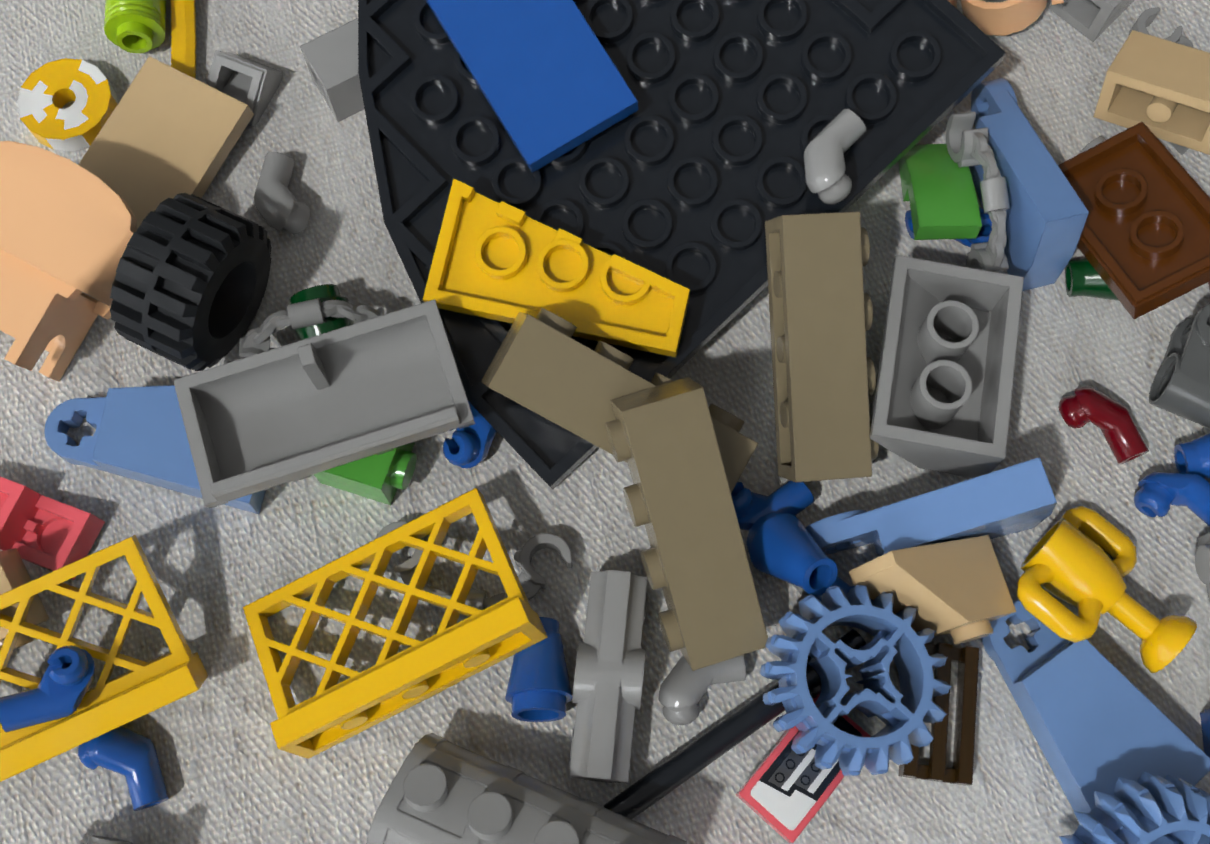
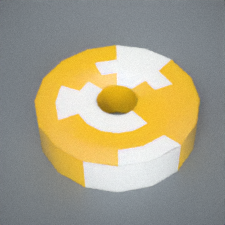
M68 58L48 62L33 71L21 86L17 100L20 119L39 143L53 150L72 152L91 146L118 104L116 91L97 66L82 59ZM75 101L70 107L62 109L66 103Z

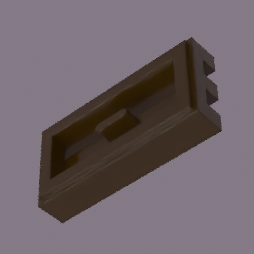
M941 642L937 644L926 643L924 645L929 656L938 653L948 657L945 665L934 669V679L943 680L950 685L952 662L958 663L952 769L946 768L949 689L947 694L933 697V702L940 706L947 715L942 722L931 723V734L934 740L930 743L929 766L918 764L919 747L911 744L914 758L908 764L899 765L898 776L964 786L972 785L979 648L970 646L963 648L952 647L953 644Z

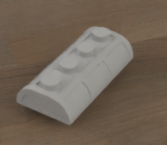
M435 299L173 380L204 506L208 508H214L237 498L291 481L302 480L328 469L375 454L380 455L393 451L397 447L475 424Z
M430 733L424 735L415 744L392 781L375 813L366 844H687V841L671 834L662 833L608 810L603 805L589 799H582L528 776L523 771L509 765L500 764L453 744L441 736Z

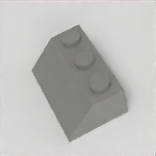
M900 255L895 256L870 430L871 440L920 469L969 478L991 473L1005 460L1024 277Z

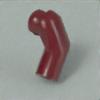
M1080 387L1074 389V395L1067 396L1059 402L1060 414L1069 427L1081 428L1091 421L1101 429L1118 464H1124L1149 452L1128 410L1116 400L1092 387Z

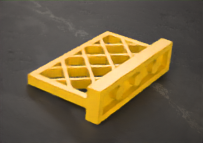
M477 488L243 607L278 717L277 720L270 723L277 748L307 759L548 638L539 615L531 608L484 496ZM473 513L479 530L469 555L442 547L450 524ZM430 535L428 541L421 540L422 538ZM406 546L423 551L409 585L383 577L392 554ZM487 548L494 563L483 560ZM437 556L464 564L451 599L423 591ZM371 565L368 572H367V571H364V570H361V569H363V568H365V567ZM478 569L498 575L508 596L484 610L465 605ZM348 576L364 580L350 615L348 616L325 608L334 584ZM379 586L405 594L390 630L364 621ZM312 595V597H311V599H310L309 602L303 600V599L307 598L308 596ZM419 600L446 608L437 633L423 641L404 636ZM293 605L304 609L305 613L290 646L274 640L267 617ZM460 614L469 616L457 623ZM320 616L345 624L330 661L305 652ZM360 630L386 639L376 664L362 672L344 667ZM400 644L409 647V648H407V649H405V650H403V651L397 653V652H398V649H399V647H400ZM278 651L286 654L283 662H281ZM301 660L325 668V673L315 696L295 705L290 684ZM341 674L350 677L338 683Z
M136 535L0 594V610L19 602L14 617L0 613V627L9 629L0 650V683L1 680L29 689H35L42 679L7 667L20 633L57 645L56 649L72 645L86 650L93 658L105 661L96 687L86 692L78 709L72 715L11 732H5L0 723V782L198 691L208 677L198 653L192 654ZM125 555L137 581L128 605L91 592L100 566ZM86 572L80 588L63 583ZM49 590L75 599L62 634L25 622L36 594ZM142 595H144L151 612L138 608ZM86 603L123 615L110 650L73 638ZM133 619L158 627L170 649V653L150 662L121 654L120 651ZM115 665L130 670L109 680Z

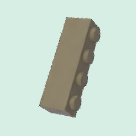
M860 212L782 215L765 221L778 476L793 482L872 477V460H875L878 455L879 444L870 439L872 421H870L869 396L873 395L875 391L876 372L873 361L870 357H867L866 331H869L872 326L873 307L871 298L868 293L864 292L863 266H866L869 260L870 241L867 230L861 227Z
M541 308L536 318L519 312L481 382L492 390L613 455L605 427L606 422L616 420L610 400L666 384L673 380L656 372L651 382L646 381L629 371L634 361L633 358L600 340L594 351L572 339L577 329L575 325L544 308ZM710 404L709 411L730 492L732 493L759 443L739 433L745 423L743 420L714 404Z
M689 377L610 400L616 420L605 423L606 432L616 462L627 460L633 485L623 488L624 497L634 526L645 525L651 548L641 551V558L652 590L662 588L668 610L658 613V619L669 651L673 652L680 649L692 671L766 648L768 635L704 388Z

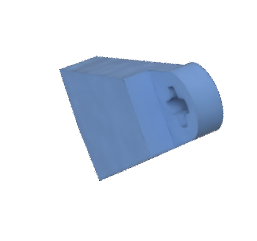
M1004 78L981 82L972 90L971 112H976L974 121L976 129L988 128V145L994 152V158L1001 177H1006L1010 209L1006 210L1007 242L1004 253L1009 265V269L1006 271L1009 275L1024 277L1022 291L1054 284L1074 255L1089 211L1019 108L1011 84ZM982 165L969 166L975 190L983 208L980 181H983L984 171Z
M174 385L108 388L106 397L70 399L59 404L48 416L44 429L46 442L51 450L65 461L203 499ZM83 418H86V421L96 431L93 436H83L79 446H76V442L67 435L69 428L80 427ZM266 490L228 501V503L223 505L259 514Z
M1038 457L868 512L866 510H854L836 514L808 525L806 529L826 555L873 543L879 557L893 550L989 535L990 539L1032 529L1052 514L1057 501L1041 458Z
M1020 600L1013 601L1016 609L1015 613L990 621L994 633L981 638L984 649L995 662L1074 811L1089 813L1095 807L1094 790L1113 795L1118 777L1137 782L1140 775L1145 771L1152 775H1160L1163 778L1169 774L1174 778H1182L1195 786L1210 771V758L1087 639L1074 643L1060 638L1025 610ZM1007 619L1014 625L1025 622L1032 632L1025 638L1027 645L1030 647L1028 651L1022 645L1010 648L1006 644L1004 638L1010 633V628L1005 622Z

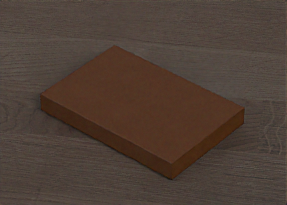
M1143 122L1058 165L1089 211L1077 247L1133 319L1210 281V197Z

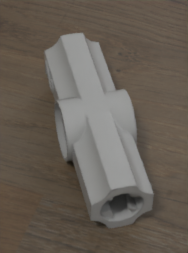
M617 570L591 572L584 643H578L572 703H577L575 728L572 732L570 778L628 784L635 710H640L646 649H641V640L646 614L647 577Z

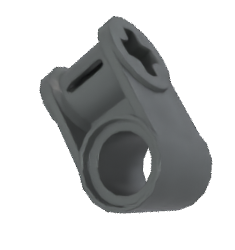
M1210 303L1202 307L1195 317L1188 318L1176 326L1171 334L1163 363L1153 380L1149 392V403L1207 428H1210Z

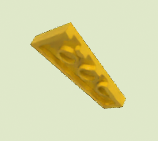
M453 178L423 301L427 302L435 299L439 309L512 324L519 312L536 318L541 308H544L575 325L577 329L573 334L574 337L598 342L600 340L608 344L676 358L689 303L690 289L616 254L608 255L583 243L582 238L560 228L557 231L528 217L524 211L503 201L498 203L475 192L473 187Z

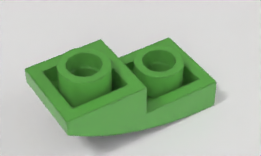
M918 144L913 146L898 163L903 201H910L914 240L976 239L982 227L976 190L969 167L959 168L957 162L955 163L951 159L946 144Z

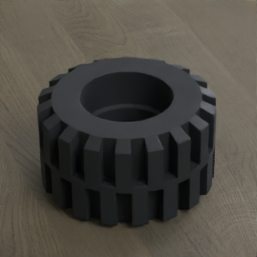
M180 193L173 199H165L154 212L151 211L143 219L137 231L130 238L120 258L110 296L113 299L110 313L111 320L115 321V330L124 339L190 370L203 371L206 367L211 368L226 356L239 342V339L243 337L261 305L269 279L272 259L270 257L271 241L267 238L268 232L259 224L193 194Z

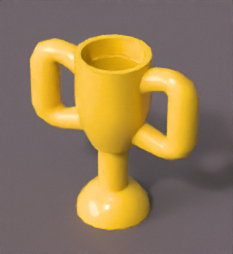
M1078 506L1066 510L1061 519L1046 532L1021 564L1020 568L1024 573L1018 580L1017 597L1025 610L1060 638L1074 643L1091 638L1098 627L1100 615L1108 612L1142 639L1139 651L1143 665L1151 673H1156L1167 666L1188 644L1197 628V622L1187 616L1167 615L1159 619L1125 592L1127 585L1123 578L1133 570L1137 563L1136 546L1129 536L1093 509ZM1105 552L1111 555L1114 558V560H1111ZM1041 585L1057 598L1078 608V616L1045 591Z

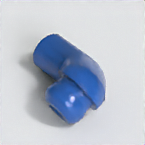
M1153 472L1139 481L1140 490L1134 496V503L1136 508L1143 514L1152 518L1156 516L1163 517L1167 515L1171 505L1186 506L1210 527V483L1202 476L1188 473Z
M72 645L56 649L47 660L49 666L37 688L0 697V723L3 730L11 732L72 715L78 709L94 680L95 663L92 656L86 650Z

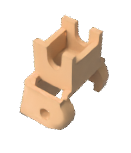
M0 141V331L15 338L4 359L32 371L43 351L46 350L49 354L39 373L60 382L96 317L100 315L107 320L111 318L110 308L113 299L110 296L112 284L115 280L120 258L133 233L136 232L137 219L126 201L96 175L70 159L37 146L13 141Z

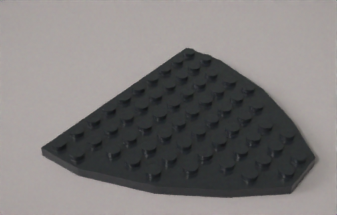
M358 0V74L383 219L420 302L424 303L423 296L454 178L473 187L475 192L498 203L503 201L524 211L528 217L557 231L560 228L582 238L583 243L608 255L616 254L690 289L689 303L676 358L608 344L633 358L634 361L629 371L648 382H651L656 372L670 379L768 285L765 221L782 215L845 212L999 66L1006 54L948 0H573L638 101L639 110L532 173L426 0ZM843 109H850L860 117L866 126V132L844 153L845 174L851 179L852 188L849 195L839 203L826 204L821 201L818 193H812L806 184L804 151L810 141ZM438 308L467 400L553 490L597 446L492 390L481 382L509 332L512 323ZM572 336V339L593 351L598 344V341Z

